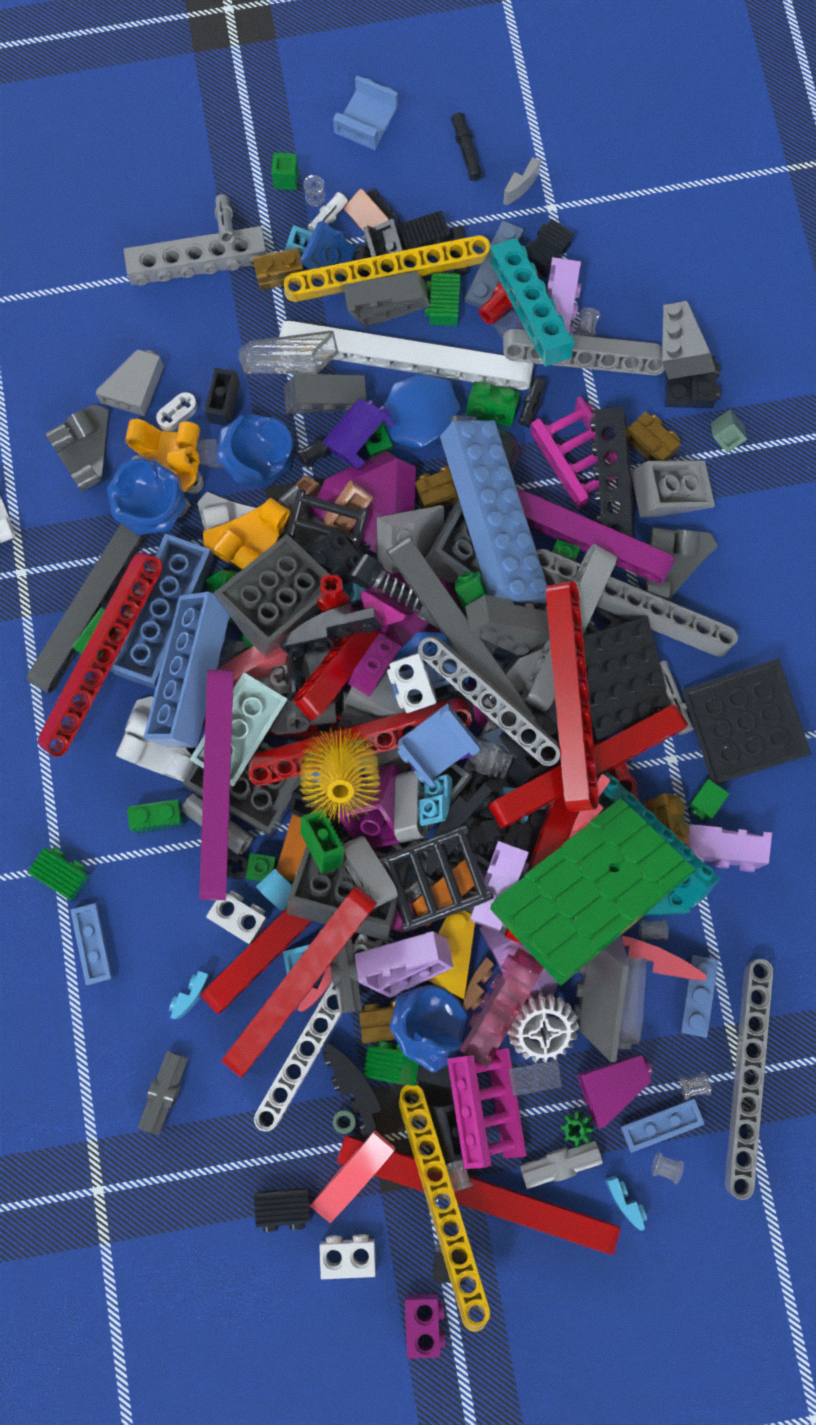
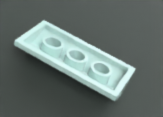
M244 672L233 688L230 785L232 786L237 782L287 701V698ZM205 735L189 759L204 768Z

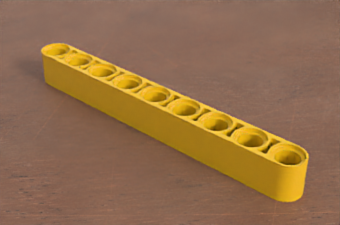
M473 236L292 273L285 278L284 294L288 300L298 302L344 292V284L416 271L421 276L432 273L478 265L486 260L490 243L483 236ZM473 247H481L484 252L481 254L475 253ZM456 251L461 257L453 258L450 252ZM435 256L438 262L431 263L427 260V257ZM410 260L416 266L409 268L405 266L404 262ZM384 265H388L393 270L389 273H386L381 269V267ZM366 270L370 275L368 277H361L358 272ZM339 274H342L347 278V280L344 282H339L335 279V277ZM320 279L324 284L316 287L312 284V281ZM292 284H297L301 289L293 292L288 287Z
M406 1085L402 1088L399 1098L401 1115L462 1322L468 1330L477 1332L482 1330L487 1324L490 1317V1309L424 1093L418 1085ZM412 1095L417 1098L418 1102L410 1104L404 1098ZM416 1120H420L426 1125V1127L423 1129H416L413 1127L412 1123ZM422 1146H429L432 1148L433 1154L423 1155L419 1149ZM437 1172L440 1174L441 1180L433 1182L428 1178L427 1174ZM439 1198H444L449 1202V1207L441 1209L436 1205L435 1201ZM446 1225H452L457 1229L458 1234L448 1236L443 1228ZM456 1252L462 1253L466 1258V1262L460 1265L456 1264L452 1260L451 1255ZM468 1280L473 1283L475 1290L472 1293H465L461 1289L460 1283ZM471 1309H478L483 1315V1321H472L468 1312Z

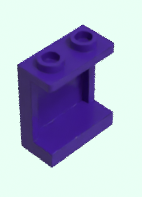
M358 398L322 443L337 458L359 470L365 462L356 453L381 423L391 428L394 427L395 423L390 419L391 413L383 406L378 407L370 400L365 402Z

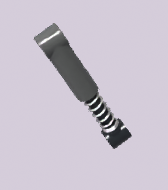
M366 554L360 555L349 574L351 581L365 589H371L372 586L375 589L380 588L383 593L387 592L390 594V598L395 597L398 599V602H404L405 606H411L413 611L417 610L416 616L438 628L413 590L405 586V582L399 583L397 578L393 579L389 573L383 572V565L375 558ZM480 638L490 654L493 655L497 645Z

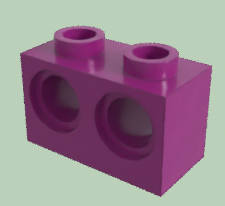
M379 633L354 669L348 684L370 697L389 669V664L395 660L401 646Z
M438 1294L406 1295L407 1359L440 1357V1349L445 1348V1331H439V1320L444 1319L443 1302H438ZM422 1305L430 1306L433 1311L427 1318H423L417 1313V1309ZM423 1334H429L434 1341L430 1346L425 1347L419 1343V1337Z

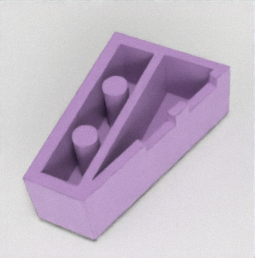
M552 257L547 295L553 298L558 315L563 316L567 332H571L574 335L575 326L571 325V319H576L578 305L574 304L575 297L579 298L581 283L577 282L581 261Z
M688 825L690 829V845L687 847L692 849L702 862H714V866L719 868H729V865L739 866V870L745 872H755V869L769 864L772 833L764 832L761 836L748 834L747 830L741 829L735 832L723 830L721 827Z
M498 841L484 879L487 890H491L494 899L475 906L470 918L471 922L498 932L502 926L506 927L490 910L491 903L517 883L519 877L523 878L529 866V863L525 861L529 852Z
M434 931L355 954L359 983L390 998L454 968L448 939Z

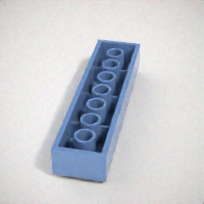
M453 421L440 435L488 595L513 600V605L524 607L526 603L533 604L534 609H538L546 603L547 584L495 421Z

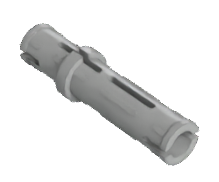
M221 194L215 198L216 208L214 213L215 218L218 220L220 242L230 244L234 241L231 220L233 210L230 206V200H228L229 197Z
M661 661L660 665L666 684L667 698L670 702L669 706L676 704L689 725L678 733L683 735L693 731L694 728L686 712L687 705L682 702L667 661Z

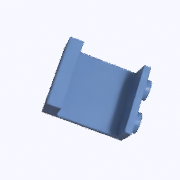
M356 76V91L344 113L340 114L337 112L333 119L334 133L375 150L398 108V92L390 87L376 84L368 78L364 79Z
M447 703L398 740L399 750L397 752L405 763L410 761L415 769L413 771L416 777L422 783L426 781L431 787L435 784L434 778L467 753L474 756L481 748L478 740Z

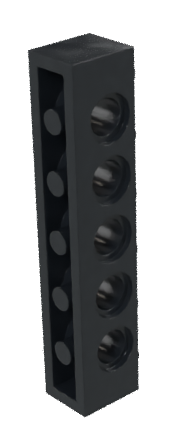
M623 406L594 410V417H591L590 423L591 431L596 434V441L592 442L593 456H597L598 466H594L595 481L599 480V490H596L595 494L596 503L601 506V514L597 515V523L611 529L615 526H620L622 534L635 539L626 410ZM607 430H615V437L612 440H604L603 436ZM609 454L617 455V461L613 465H606L605 459ZM618 478L619 485L617 488L609 490L607 488L609 479ZM613 502H619L621 506L620 511L616 514H610L608 510Z

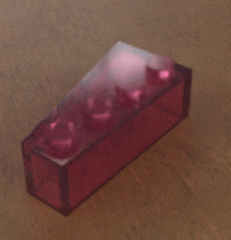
M521 948L517 949L514 956L508 954L501 966L505 970L504 974L500 975L497 973L490 986L494 991L492 995L489 993L485 994L479 1005L483 1010L481 1014L476 1011L468 1024L472 1029L459 1050L466 1055H474V1060L486 1067L491 1062L497 1048H499L522 1008L521 1005H524L544 969L533 955Z

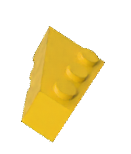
M466 911L446 917L438 933L448 939L454 968L427 980L463 1000L475 923L470 921L472 914Z

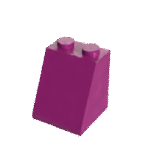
M397 764L376 769L379 772H376L375 775L380 777V779H376L371 782L372 780L366 781V779L363 781L365 784H370V782L374 784L376 781L380 783V785L372 788L373 785L370 788L369 786L367 787L369 790H381L376 793L372 791L369 794V797H373L371 800L368 797L365 799L364 796L361 798L359 795L354 794L355 797H359L362 801L368 803V806H364L362 802L359 804L355 800L356 804L360 806L357 808L350 801L352 808L350 805L346 810L345 807L343 808V818L342 803L340 804V821L352 840L363 836L372 849L401 843L397 840L394 833L395 781L397 774L402 773ZM362 774L360 777L367 778L371 774Z
M633 1054L618 1059L616 1062H609L576 1074L594 1126L599 1129L604 1128L651 1082L649 1075L653 1074L647 1058L644 1059L642 1055Z

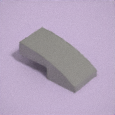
M532 157L523 176L514 172L504 191L503 204L509 205L531 187L539 175L541 160Z

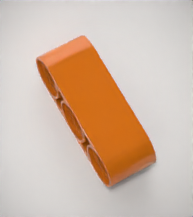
M293 813L277 866V871L291 883L294 882L307 846L300 833L301 817Z
M465 859L452 869L462 897L475 887ZM443 877L431 887L438 909L453 903ZM423 895L410 906L418 916L428 913Z

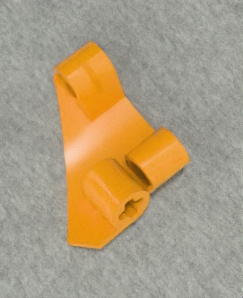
M131 419L129 421L125 442L138 454H143L148 460H157L160 464L177 474L184 492L195 483L199 466V454L196 449L200 427L197 424L186 421L181 422L178 432L160 431L144 420Z
M269 498L264 504L233 521L203 531L204 547L211 549V552L228 563L231 561L243 570L277 542L288 520L290 510L274 499Z

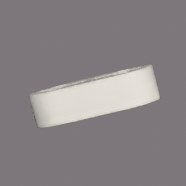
M187 392L177 395L157 413L156 418L160 428L167 432L177 429L181 422L188 420L197 411L196 399ZM182 402L190 403V407H183ZM164 417H171L173 421L170 423L164 421Z

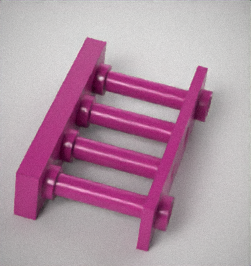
M581 396L576 400V411L550 425H544L539 418L531 423L530 434L578 510L587 505L589 493L599 488V480L595 481L594 479L586 484H580L576 477L578 472L597 463V456L591 454L573 465L571 463L568 464L564 458L565 453L593 438L596 441V434L591 431L590 423L591 417H594V412L588 402L585 403ZM582 419L588 429L587 431L561 445L555 444L552 434ZM604 433V436H603L604 440L609 441L608 438H607V436H606L605 433ZM609 454L606 457L610 465L617 461L616 454Z
M509 1048L486 1051L487 1060L479 1062L474 1061V1055L447 1059L464 1169L491 1166L490 1155L503 1152V1158L527 1156ZM489 1071L492 1087L479 1089L477 1073ZM494 1098L496 1114L483 1117L481 1100ZM498 1125L501 1141L488 1144L485 1128Z

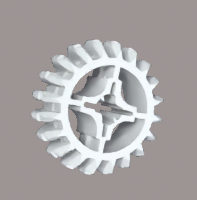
M539 992L537 999H534L529 994V1002L527 1003L520 1000V1008L513 1007L512 1012L514 1016H509V1026L507 1027L510 1043L514 1045L515 1051L517 1053L522 1052L525 1059L531 1056L535 1063L539 1058H542L543 1062L547 1063L548 1057H552L557 1061V1054L559 1053L566 1056L565 1048H573L572 1040L577 1039L576 1030L579 1028L576 1021L577 1016L572 1010L571 1005L568 1002L564 1003L563 998L560 996L555 999L551 993L547 998H544L543 994ZM546 1013L554 1014L561 1019H556V1017H549L546 1015ZM543 1021H544V1023H545V1024H544V1025H545V1028H543V1034H542V1033H541V1028L543 1027ZM530 1039H537L539 1040V1042L532 1041Z

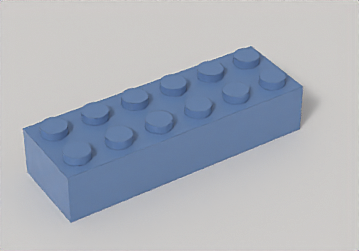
M166 533L155 556L161 560V574L110 669L117 676L156 689L179 596L201 593L215 559L211 549Z
M211 592L179 596L143 737L147 741L167 748H191L198 746L204 717L206 716L207 669L216 670L219 665V656L225 641L227 623L230 619V615Z

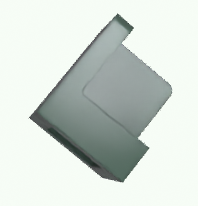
M731 409L711 422L713 438L726 453L747 440L744 424Z

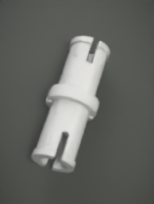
M337 192L326 206L320 208V213L308 225V229L314 232L317 223L321 221L327 224L333 223L336 220V215L347 205L348 200L346 197Z

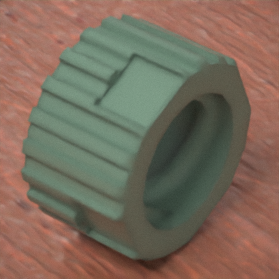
M345 1109L335 1114L332 1123L336 1132L348 1134L354 1130L356 1118L352 1111L350 1112V1110ZM341 1116L350 1118L349 1127H340L338 1121Z

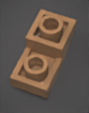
M488 958L476 970L468 985L463 1001V1007L466 1011L470 1007L475 1010L484 1000L481 996L484 990L477 983L481 981L484 984L494 973L491 970L494 964Z

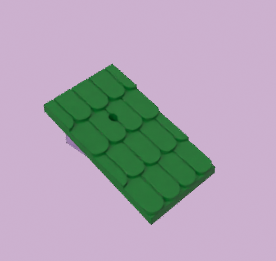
M620 798L592 819L586 827L568 839L562 847L527 872L521 880L498 896L497 900L491 903L490 910L561 986L691 877L695 868L685 861L669 843H666V840Z

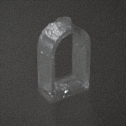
M627 957L629 968L618 1048L632 1050V1044H639L642 1031L647 959Z

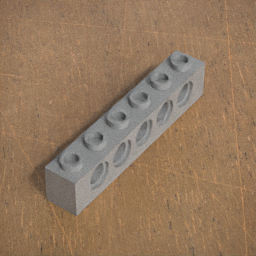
M262 226L234 230V241L230 244L221 243L219 233L124 248L126 270L131 285L142 286L149 282H166L174 278H190L198 274H214L222 270L233 271L240 267H254V257L267 255Z

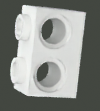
M419 653L389 664L391 669H388L387 673L391 683H396L399 693L396 694V698L401 709L405 708L406 713L437 703L438 700L424 660ZM404 664L412 666L414 675L410 678L403 677L400 673V667ZM410 690H420L423 696L420 702L411 701L409 698Z
M231 890L229 894L226 893V901L216 900L206 918L246 943L251 944L257 939L268 921L263 916L266 911L255 904L248 907L242 903L244 898ZM233 903L234 912L230 916H224L222 913L224 904ZM248 916H254L256 925L254 928L246 930L243 926L244 919Z
M367 1234L353 1235V1240H342V1236H327L326 1241H321L320 1243L321 1279L375 1277V1239H369ZM357 1249H365L369 1254L368 1260L365 1262L357 1261L354 1257V1252ZM330 1250H337L341 1253L342 1260L338 1263H332L329 1261L327 1253Z

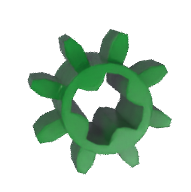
M581 1110L575 1112L574 1117L570 1113L566 1115L565 1120L568 1123L561 1126V1129L565 1130V1140L575 1141V1146L580 1145L582 1139L586 1143L592 1140L588 1134L596 1130V1127L592 1126L590 1122L592 1116H582ZM577 1124H579L581 1127L579 1132L575 1129L577 1127Z

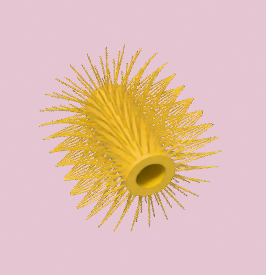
M341 727L339 748L336 735V745L335 742L331 746L328 743L330 750L325 745L323 747L326 752L322 747L321 749L315 748L319 752H323L325 756L322 753L309 752V755H317L324 760H316V758L312 759V757L309 759L307 757L306 761H318L320 764L317 765L309 762L306 765L307 762L300 765L306 768L300 771L305 774V776L300 777V779L305 781L300 783V785L306 787V784L308 787L309 785L311 787L315 784L320 785V787L315 789H300V791L306 793L305 791L307 790L308 793L309 791L312 793L315 790H321L322 792L307 796V798L309 799L310 797L312 799V797H317V795L326 794L317 800L318 802L321 799L324 801L327 797L326 801L322 805L320 804L319 807H324L331 800L328 807L330 808L332 804L333 810L336 813L335 806L337 808V802L339 819L340 803H342L344 818L343 808L345 807L346 810L349 805L352 808L350 801L356 807L358 806L355 800H352L353 797L359 802L361 801L362 804L366 803L360 798L355 797L354 794L364 796V798L368 797L371 800L373 797L366 796L365 794L362 795L359 791H365V793L369 794L372 791L374 793L381 791L360 788V786L364 785L369 786V788L372 785V788L380 785L377 781L374 784L371 783L376 779H380V777L375 775L376 772H379L376 770L378 768L375 767V772H373V764L371 763L378 761H374L372 757L371 760L369 757L368 759L364 758L363 761L356 760L362 756H369L371 753L364 752L360 756L356 755L354 757L356 753L365 749L361 748L359 751L356 749L352 754L353 750L357 746L359 747L360 744L358 745L356 742L353 746L351 743L347 747L345 745L347 743L345 736L346 742L344 743L343 741L342 745ZM367 762L368 764L360 766L359 763ZM314 766L315 768L318 767V768H321V769H319V770L317 769V770L315 771V769H314V770H313V769L310 770V769H308V768H309V767L312 768V767ZM364 767L367 768V769H368V768L371 769V771H370V770H369V771L367 770V771H365V772H364V771L362 772V771H359V770L362 769V768H364ZM315 772L321 774L316 777H313V775L311 776V774ZM362 774H371L367 778L360 777ZM312 779H313V780H314V779H315V780H316V779L321 780V781H318V782H316V783H312V782H311ZM365 779H366V781H367V780H369V781L372 780V781L370 782V784H369V783H368V784H365L364 782H363V783L360 782V781H362V780L364 781Z

